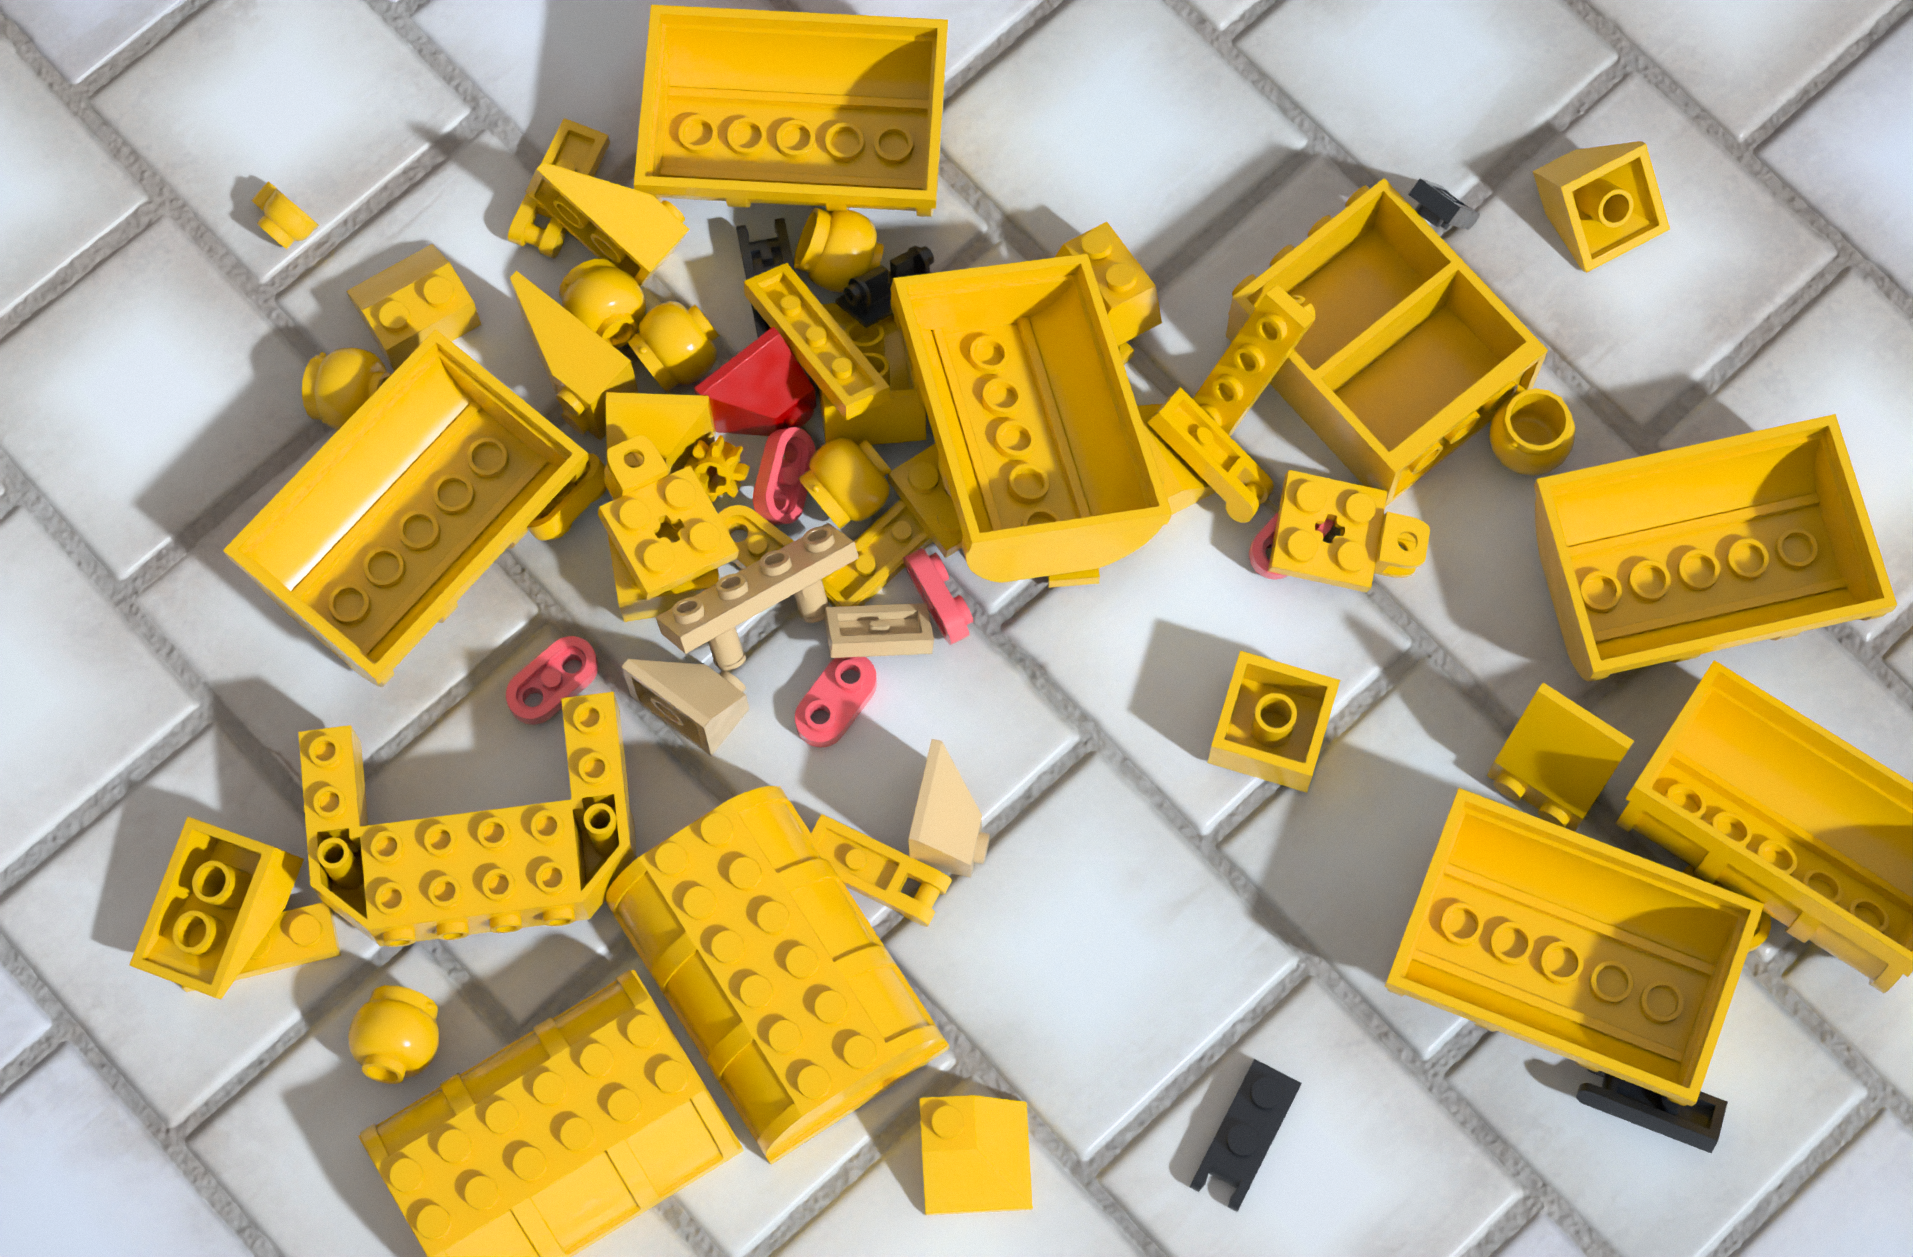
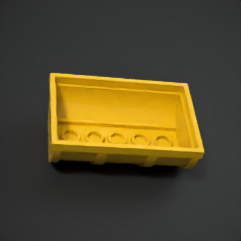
M651 5L634 189L653 195L659 202L663 198L726 201L728 207L749 208L751 203L824 206L827 212H847L849 208L916 211L917 216L932 217L937 203L948 19Z
M1088 253L893 278L890 288L891 309L896 325L904 334L913 365L912 380L918 400L928 415L939 452L938 468L944 488L952 497L963 534L962 549L967 565L974 574L989 581L1004 583L1101 568L1133 553L1151 540L1163 525L1168 524L1172 511Z
M435 329L223 551L284 612L356 673L372 684L384 687L394 676L393 669L437 622L443 623L458 607L457 601L506 548L512 549L528 533L527 526L568 482H575L586 471V463L590 459L588 453Z
M1836 414L1538 478L1535 481V525L1540 561L1568 656L1576 671L1586 681L1607 678L1613 673L1667 661L1676 663L1695 659L1704 653L1770 639L1776 641L1794 637L1803 631L1857 619L1866 621L1880 618L1889 612H1893L1897 606Z
M1714 660L1625 799L1629 802L1615 824L1628 833L1631 829H1634L1695 868L1693 874L1711 884L1716 881L1734 893L1763 903L1762 911L1786 925L1785 932L1803 943L1808 940L1870 978L1869 985L1882 993H1886L1903 974L1909 977L1913 972V783Z
M781 786L756 788L722 803L635 859L619 874L606 892L605 902L771 1165L950 1049L947 1041Z
M1458 788L1384 987L1388 988L1387 991L1402 997L1404 995L1471 1020L1474 1025L1492 1032L1499 1031L1575 1061L1576 1065L1594 1072L1602 1071L1666 1096L1667 1100L1682 1106H1693L1699 1097L1764 904Z
M627 970L615 978L616 981L553 1019L549 1017L533 1027L534 1030L462 1074L457 1073L440 1083V1087L377 1125L374 1123L360 1132L358 1137L427 1257H573L744 1151L635 970Z

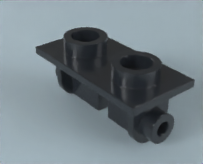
M914 245L907 252L890 260V271L883 265H880L859 277L851 278L849 286L844 288V295L835 299V303L865 328L893 314L890 301V288L893 278L931 273L930 265L934 263L932 251L927 246L920 248Z

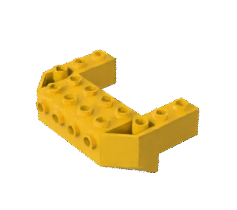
M614 692L561 698L571 789L570 800L368 825L362 745L351 725L298 732L311 887L326 905L379 946L401 947L418 941L433 939L455 940L472 934L487 932L509 933L526 927L541 925L563 926L575 921L590 919L605 901L606 892L613 881L627 866L637 859L635 823L630 809L620 709Z

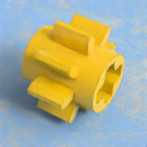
M719 435L717 440L709 445L699 440L692 451L694 457H689L684 466L685 468L691 465L711 502H715L717 496L725 492L734 498L741 487L740 481L745 480L750 471L749 465L741 463L740 454L743 447H735L731 443L724 441L722 435Z

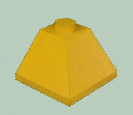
M1642 141L1576 149L1532 171L1546 216L1581 270L1586 273L1670 230L1647 145Z
M606 392L607 451L610 447L632 437L644 435L658 449L669 469L668 475L683 469L688 458L694 457L692 451L699 440L704 441L707 445L715 442L716 431L709 396Z
M976 1095L919 1098L925 1215L1033 1209L1027 1102Z

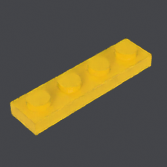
M788 263L744 281L745 297L771 328L774 326L780 333L794 357L845 420L890 401V386Z

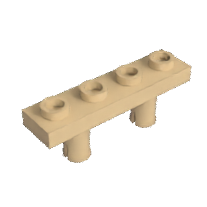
M829 523L821 527L812 528L796 541L779 550L766 553L759 561L735 574L722 577L715 585L693 597L678 601L671 609L656 616L660 632L685 654L708 642L714 664L719 669L728 671L738 668L744 663L746 657L735 626L793 594L800 617L804 618V621L815 623L824 620L825 608L830 607L822 578L859 559L855 543Z

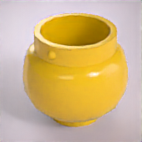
M814 208L801 232L794 257V268L808 272V277L818 286L842 293L844 288L849 286L851 278L859 277L880 265L884 246L876 242V228L866 216L848 209L847 212H827Z
M592 259L579 264L563 278L559 286L562 307L614 348H620L628 344L627 340L638 332L639 323L646 315V298L636 280L629 273L616 268L615 264L607 259Z
M669 301L652 308L640 321L638 326L639 332L627 340L644 366L660 386L668 392L678 383L689 385L698 381L712 369L717 358V350L712 341L720 335L696 304L687 310L681 303Z
M340 348L328 355L321 352L310 359L305 368L302 379L303 406L307 415L312 419L322 420L323 423L331 428L339 430L391 374L387 372L383 362L374 353L365 349Z
M1535 388L1518 392L1501 403L1491 419L1489 439L1493 453L1504 466L1519 474L1536 476L1549 473L1563 464L1573 449L1576 428L1572 414L1562 400V397L1549 390Z
M839 437L822 445L810 459V469L798 478L825 513L841 529L851 520L862 521L871 517L885 504L889 496L890 487L884 476L891 469L866 439L857 445L850 438Z
M391 985L375 988L371 993L369 1001L362 1005L353 1017L348 1033L350 1052L354 1059L362 1066V1072L369 1078L386 1084H398L404 1078L421 1074L433 1061L438 1050L439 1030L436 1023L438 1006L429 997L410 988Z

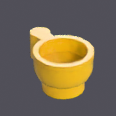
M269 181L251 200L264 212V216L257 224L285 249H288L294 241L305 240L319 226Z

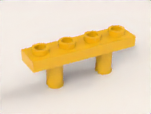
M1278 284L1265 294L1192 398L1229 436L1236 430L1315 320V309L1311 303H1308L1303 308L1301 305L1306 300L1300 295L1291 297Z

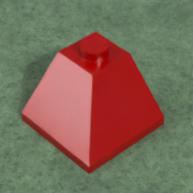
M774 326L694 387L695 395L709 396L715 431L718 433L770 436L771 433L779 429L802 427L810 420L814 414L813 409L817 407L813 385Z

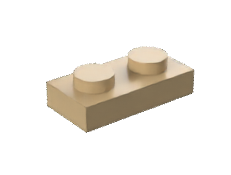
M927 603L825 608L824 624L831 658L932 654L934 636Z

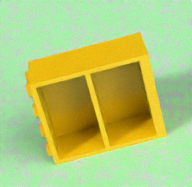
M1383 178L1371 189L1367 185L1359 188L1345 203L1346 208L1334 218L1330 215L1322 217L1311 227L1306 240L1297 247H1294L1292 244L1287 245L1273 257L1269 269L1258 277L1254 274L1247 276L1232 291L1231 307L1228 312L1229 319L1226 337L1231 342L1234 340L1265 294L1277 284L1291 297L1294 295L1304 297L1306 300L1301 305L1303 308L1308 303L1312 304L1315 309L1314 322L1269 384L1363 486L1388 491L1386 507L1488 425L1503 401L1518 392L1532 389L1548 349L1393 186Z

